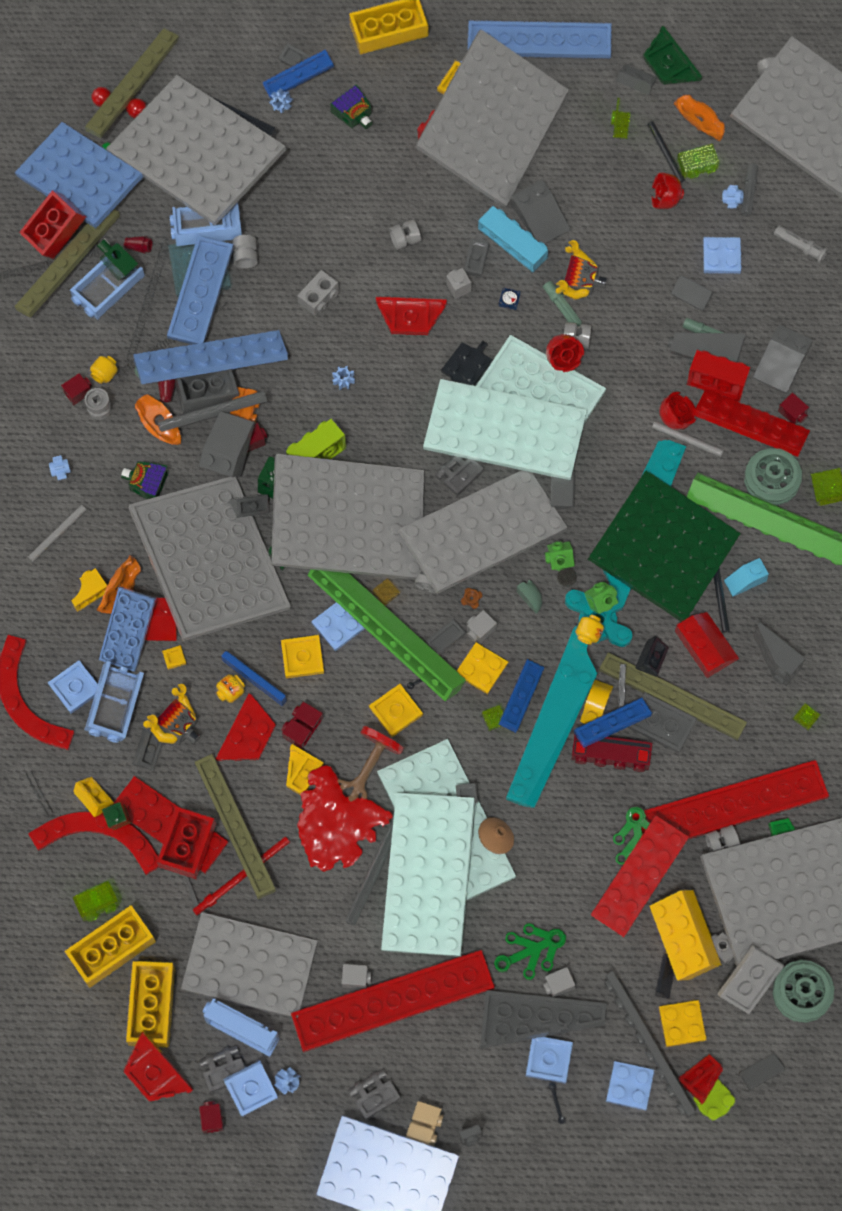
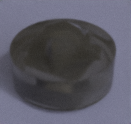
M568 567L558 571L557 581L562 586L570 587L576 582L577 576L573 569Z

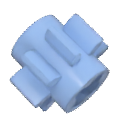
M279 89L277 93L271 94V97L274 99L269 103L272 104L273 110H280V113H282L285 109L291 108L289 103L293 98H290L289 91L283 92L282 89Z
M729 185L727 190L723 191V203L728 204V208H737L739 204L743 203V190L738 189V185Z
M348 366L345 368L338 367L337 372H332V377L335 378L333 385L338 384L339 390L342 387L349 389L350 383H355L353 378L354 371H349Z
M62 456L52 457L53 462L49 463L52 477L57 476L58 480L67 478L66 473H70L68 459L63 460Z
M290 1067L287 1071L281 1069L275 1076L277 1082L275 1086L284 1094L287 1091L293 1093L299 1086L298 1079L300 1075L295 1073V1070Z

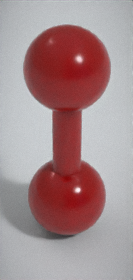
M105 87L96 88L91 96L93 103L101 107L111 95V92ZM135 98L129 101L125 109H127L129 116L135 119L147 106L143 100Z

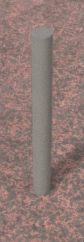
M656 421L652 425L653 429L719 457L723 454L724 450L680 431L670 429L666 425Z
M80 505L28 558L34 562L87 509Z

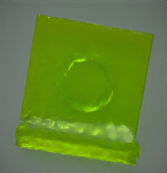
M617 98L616 110H612L611 125H614L613 138L627 139L630 112L618 111L620 98Z
M840 468L811 474L818 506L842 501V474Z

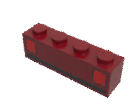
M574 734L571 760H575L577 764L591 762L598 767L613 765L615 769L623 770L628 767L633 768L636 772H645L650 767L652 743L606 737L583 748Z

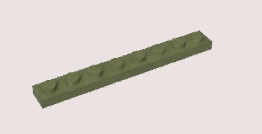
M165 28L162 29L87 123L85 131L100 139L128 105L129 101L133 99L179 40L178 35Z
M113 209L97 228L87 223L15 305L16 310L31 318L120 217L119 212Z
M609 652L607 653L599 668L600 672L619 681L620 664H626V685L642 693H647L697 718L701 723L737 741L740 738L747 724L746 721L656 676L639 671L635 668V665Z
M211 754L195 761L198 772L257 898L260 899L276 892L213 755Z

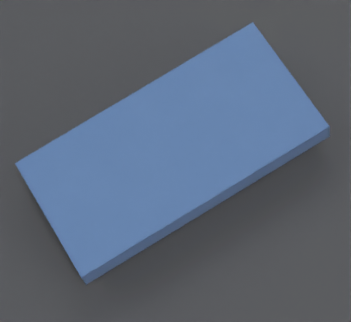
M121 586L118 588L99 657L100 661H109L112 665L136 671L156 598Z

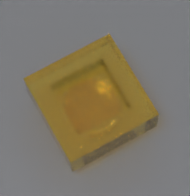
M388 578L373 589V593L384 606L400 595V592Z

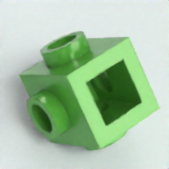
M570 541L554 542L551 545H547L548 552H545L546 564L550 563L552 570L560 571L568 567H574L573 549Z
M605 582L597 583L593 588L584 592L590 609L598 614L608 611L618 604L615 588Z

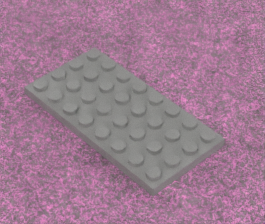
M521 470L400 528L399 534L438 594L561 534L568 527L555 507L551 506V501L533 473Z

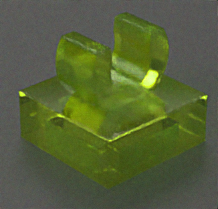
M804 704L793 717V720L809 731L820 717V714L807 704Z
M500 705L481 713L488 731L502 727L498 724L503 714Z

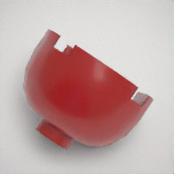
M662 172L657 174L652 188L655 189V198L652 197L653 207L658 209L675 207L684 195V189H682L680 180L675 175Z
M559 334L549 341L546 348V358L555 370L569 372L580 365V359L582 355L584 356V348L577 338L569 334Z
M672 392L661 402L659 409L662 422L673 430H684L696 421L695 416H693L694 404L687 396L683 398L679 395L680 392Z

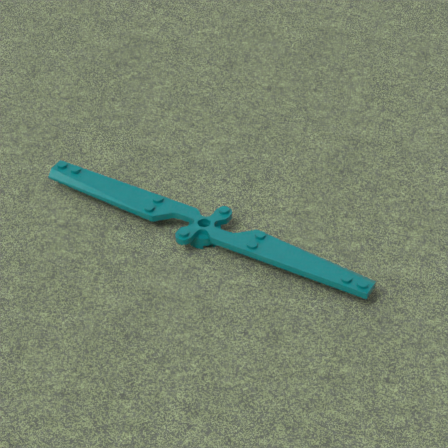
M670 440L658 441L645 470L671 486L686 446ZM603 570L609 585H612L617 592L618 604L614 605L612 609L598 614L590 609L584 592L571 590L566 594L565 605L569 609L580 613L578 624L582 617H589L590 615L601 619L604 630L599 641L608 639L610 643L616 646L626 647L631 643L632 632L629 628L617 624L616 612L624 608L631 588ZM577 626L573 628L506 796V800L524 807L535 808L597 677V672L587 653L588 644L577 639L578 636L575 633Z

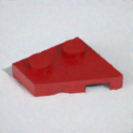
M709 1054L679 1077L678 1080L685 1089L703 1104L721 1075L723 1068Z

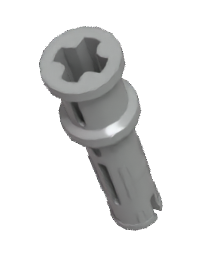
M781 225L774 232V236L803 251L804 255H810L817 259L818 263H821L828 253L827 248H822L816 245L815 241H808Z

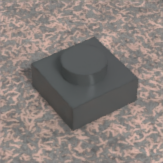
M476 783L456 785L457 797L475 798V804L478 803Z

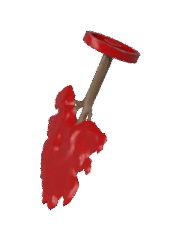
M363 726L360 733L376 745L360 774L353 781H344L337 779L332 767L327 765L311 770L308 774V784L315 785L316 788L305 790L300 794L303 812L299 814L297 827L299 828L298 833L301 845L304 846L310 867L317 866L323 872L334 868V864L339 860L342 861L344 869L352 866L362 854V849L356 843L367 839L370 843L375 842L376 832L371 828L380 824L383 827L389 824V820L393 818L390 811L384 810L372 800L366 799L365 783L384 749L400 755L404 747L382 733ZM353 786L354 789L351 795L345 797L343 790ZM360 793H362L361 799L358 798Z

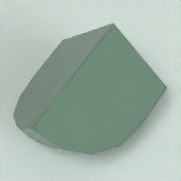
M528 580L527 584L522 582L517 586V593L537 614L543 603L542 595L531 580Z

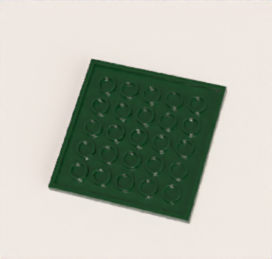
M645 470L588 557V560L682 622L689 617L741 533Z

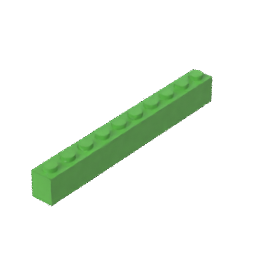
M697 473L693 479L687 498L696 504L705 506L712 512H719L730 520L740 521L747 527H754L763 534L775 536L782 542H789L798 549L808 550L817 557L829 559L833 564L842 565L841 533L703 474Z
M310 569L308 577L445 702L460 691L466 680L349 573Z

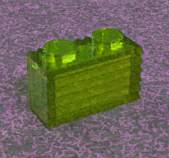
M713 143L683 151L677 155V162L684 178L689 177L693 179L705 172L710 174L719 167V159Z
M109 880L72 897L83 922L86 920L92 922L98 918L99 914L104 912L106 914L112 913L120 905Z

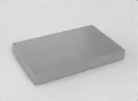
M752 945L717 994L722 999L750 1014L784 965Z

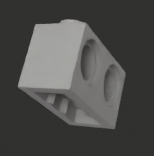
M321 270L297 295L298 303L313 315L323 312L327 302L330 299H335L338 295V282ZM323 286L330 287L328 289H322ZM311 299L318 300L316 302H310Z

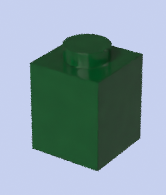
M121 802L102 809L108 828L112 830L132 823L126 806Z

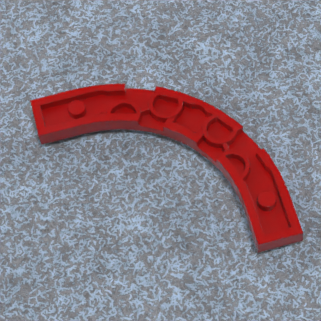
M7 635L0 656V697L7 713L15 724L32 738L54 747L69 750L75 732L43 721L31 712L24 703L18 688V667L27 641L26 639Z
M90 812L63 815L28 833L38 851L71 834L80 832L103 834L122 843L133 854L145 875L159 868L157 854L147 839L137 829L128 824L112 830L108 828L103 813L97 817H94Z

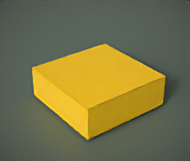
M181 645L162 651L168 670L186 664Z

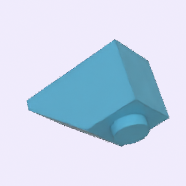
M758 558L740 567L727 577L724 582L732 597L766 582L769 573L761 559Z

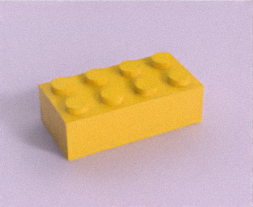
M398 0L349 13L350 26L359 54L428 37V24L420 0Z
M681 890L650 905L677 981L693 979L721 966L693 890Z
M131 905L65 950V953L88 987L91 988L156 941Z
M133 961L126 1042L129 1046H135L141 1032L144 1031L157 1047L169 1048L175 976L173 963Z

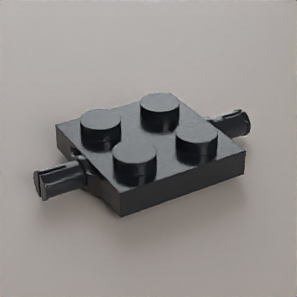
M482 340L477 348H472L462 342L443 366L441 373L448 376L453 382L476 386L493 361V359L482 353L488 346L487 342L484 343Z

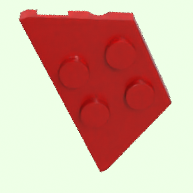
M376 297V304L391 334L429 335L445 309L447 299Z
M248 694L216 757L217 761L260 759L276 724L251 694Z
M144 1031L141 1032L124 1067L126 1076L149 1102L159 1100L162 1097H173L175 1094L182 1092H192L193 1088L148 1035Z

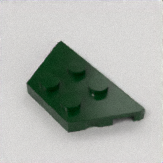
M663 25L656 38L652 40L650 47L643 54L644 61L663 85L701 81L702 75Z

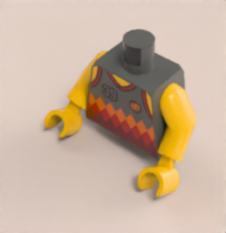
M569 241L568 243L572 248L568 246L565 248V251L567 253L573 252V255L570 256L564 280L556 283V285L560 286L556 289V293H563L577 300L592 295L594 286L605 288L607 278L597 275L598 265L579 248L577 241Z
M178 684L180 692L177 688H173L172 694L179 698H175L158 717L155 715L147 716L149 720L144 721L143 726L151 728L150 731L159 742L180 745L186 738L195 744L201 734L194 730L197 721L196 715L187 695H184L187 691L186 686Z

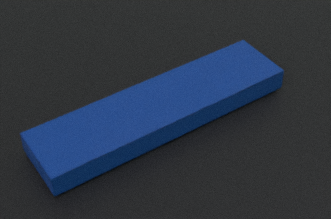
M325 49L262 83L270 99H273L271 97L272 93H277L279 89L287 92L334 67V64Z
M228 651L221 655L222 661L278 704L283 706L287 702L285 694Z
M529 659L525 661L498 723L499 725L515 733L517 732L544 670L543 666Z
M640 698L574 729V734L584 748L650 717L652 712L644 699Z

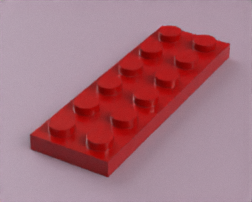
M705 389L693 413V416L776 449H782L796 457H799L810 430L707 389Z
M134 776L115 800L114 804L118 802L123 803L126 806L131 822L163 845L178 806ZM213 832L200 871L204 874L207 873L229 843L215 832Z
M655 815L591 913V916L622 937H625L690 837Z

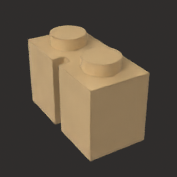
M418 1101L412 1117L413 1121L410 1123L406 1137L434 1146L437 1135L434 1134L436 1126L441 1127L444 1115H441V1109Z

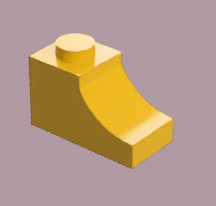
M96 568L92 571L84 572L82 577L79 578L81 589L77 596L71 600L77 612L101 598L105 593L107 584Z

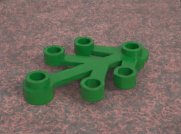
M633 807L626 813L627 823L619 833L613 836V842L616 845H622L625 843V836L633 828L634 831L633 838L624 850L616 855L615 860L620 865L625 863L642 837L641 826L647 829L650 825V822L646 820L644 810L639 807ZM635 813H638L640 816L638 821L633 819ZM618 835L623 838L621 843L616 841ZM620 855H623L625 857V861L623 863L620 862L618 859Z
M526 924L523 928L526 936L535 935L545 939L538 943L519 937L514 932L507 933L505 937L507 944H517L526 947V949L509 957L504 955L498 956L494 962L495 969L500 973L507 972L510 965L531 956L527 968L523 971V977L526 980H532L535 977L534 970L541 950L549 947L546 959L541 963V968L545 972L551 971L556 950L563 947L566 942V935L562 930L552 929L548 932L534 927L533 924ZM526 927H532L533 932L527 933ZM509 935H513L515 937V940L513 942L508 941L507 938ZM558 936L560 938L559 942H554L552 937ZM499 962H505L506 967L500 968L498 965ZM549 962L551 967L546 969L543 964ZM526 971H532V977H527L525 975Z

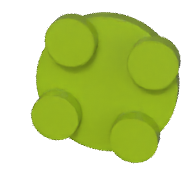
M717 1080L705 1103L701 1104L695 1097L694 1102L704 1116L710 1120H717L724 1116L730 1107L734 1105L735 1098Z

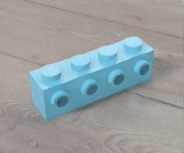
M492 206L478 220V229L530 271L534 272L548 258L547 246L535 240L529 231H524L520 228L515 220H510L506 217V214L501 209H496Z

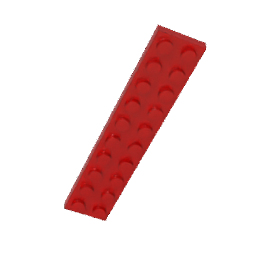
M814 760L644 810L648 822L651 823L656 815L689 836V839L715 830L719 831L721 828L730 825L736 826L824 800L829 795L817 761ZM635 813L633 819L638 821L640 816L638 813ZM641 826L643 835L646 829Z
M482 950L293 1012L291 1016L304 1053L484 993L486 990H493L495 987Z

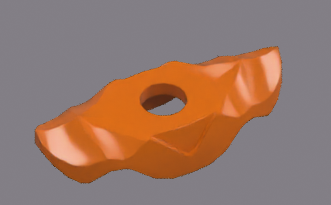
M689 94L683 95L674 102V105L683 117L699 131L721 141L725 129L724 122L718 119L712 108L703 102L694 100ZM696 116L701 117L703 121L701 122Z
M146 394L139 398L135 403V408L145 428L163 442L173 445L181 444L182 438L178 427L161 432L158 425L155 424V418L158 415H162L164 419L173 417L169 410L150 395Z
M129 555L128 559L115 571V574L106 586L102 602L97 611L106 614L112 613L118 585L119 587L134 590L135 579L141 572V567L133 556Z

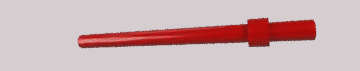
M286 836L260 856L263 863L290 843ZM243 869L213 894L209 893L204 897V901L192 909L194 914L198 916L206 908H211L215 905L220 897L247 877L245 870Z

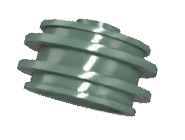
M768 448L761 450L751 457L746 466L744 483L748 493L776 506L787 503L795 497L800 488L802 470L799 462L792 454L782 449ZM757 477H762L763 481L759 482ZM785 483L787 486L782 488L780 484Z
M800 960L789 963L780 971L773 983L772 995L775 1005L782 1015L795 1022L807 1023L819 1019L827 1012L834 998V985L831 976L823 967L811 961ZM795 975H802L801 979H795ZM810 977L815 979L817 982L814 983L813 980L810 979ZM790 984L792 990L787 991L785 985ZM801 986L808 987V993L801 992ZM821 991L822 997H816L815 992ZM796 999L798 1004L794 1005L790 1000ZM811 1002L813 1007L806 1008L805 1003Z

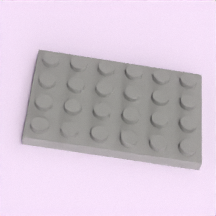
M201 912L181 991L292 1017L291 1013L301 1009L317 940Z

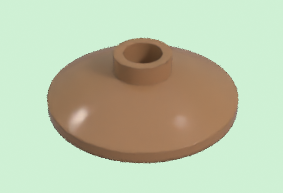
M487 818L480 824L478 829L479 839L487 850L495 854H505L511 850L514 844V835L504 821L498 818Z

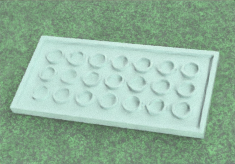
M440 379L423 449L571 480L587 410Z
M448 739L377 771L394 808L396 793L457 797L456 785L470 784ZM479 801L474 806L466 901L516 878L506 855L490 852L479 839V826L487 819Z
M396 793L382 951L461 957L475 798Z

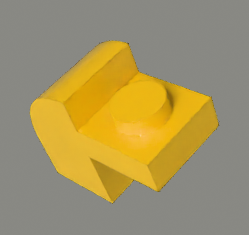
M597 680L594 681L580 722L587 724L603 716L614 686Z

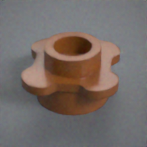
M466 588L461 604L464 606L469 605L472 609L478 608V602L482 598V593Z

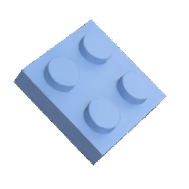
M704 237V273H741L740 238Z
M337 602L311 621L334 651H337L365 629Z
M77 661L48 682V685L70 714L94 698L98 685L80 661Z
M546 1037L532 1039L526 1076L566 1083L573 1042Z
M260 1061L223 1079L241 1116L278 1098Z
M614 1061L606 1102L646 1110L654 1070Z

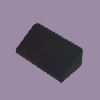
M656 636L648 639L635 668L647 674L658 676L669 647Z
M664 954L655 995L669 999L674 971L668 955Z

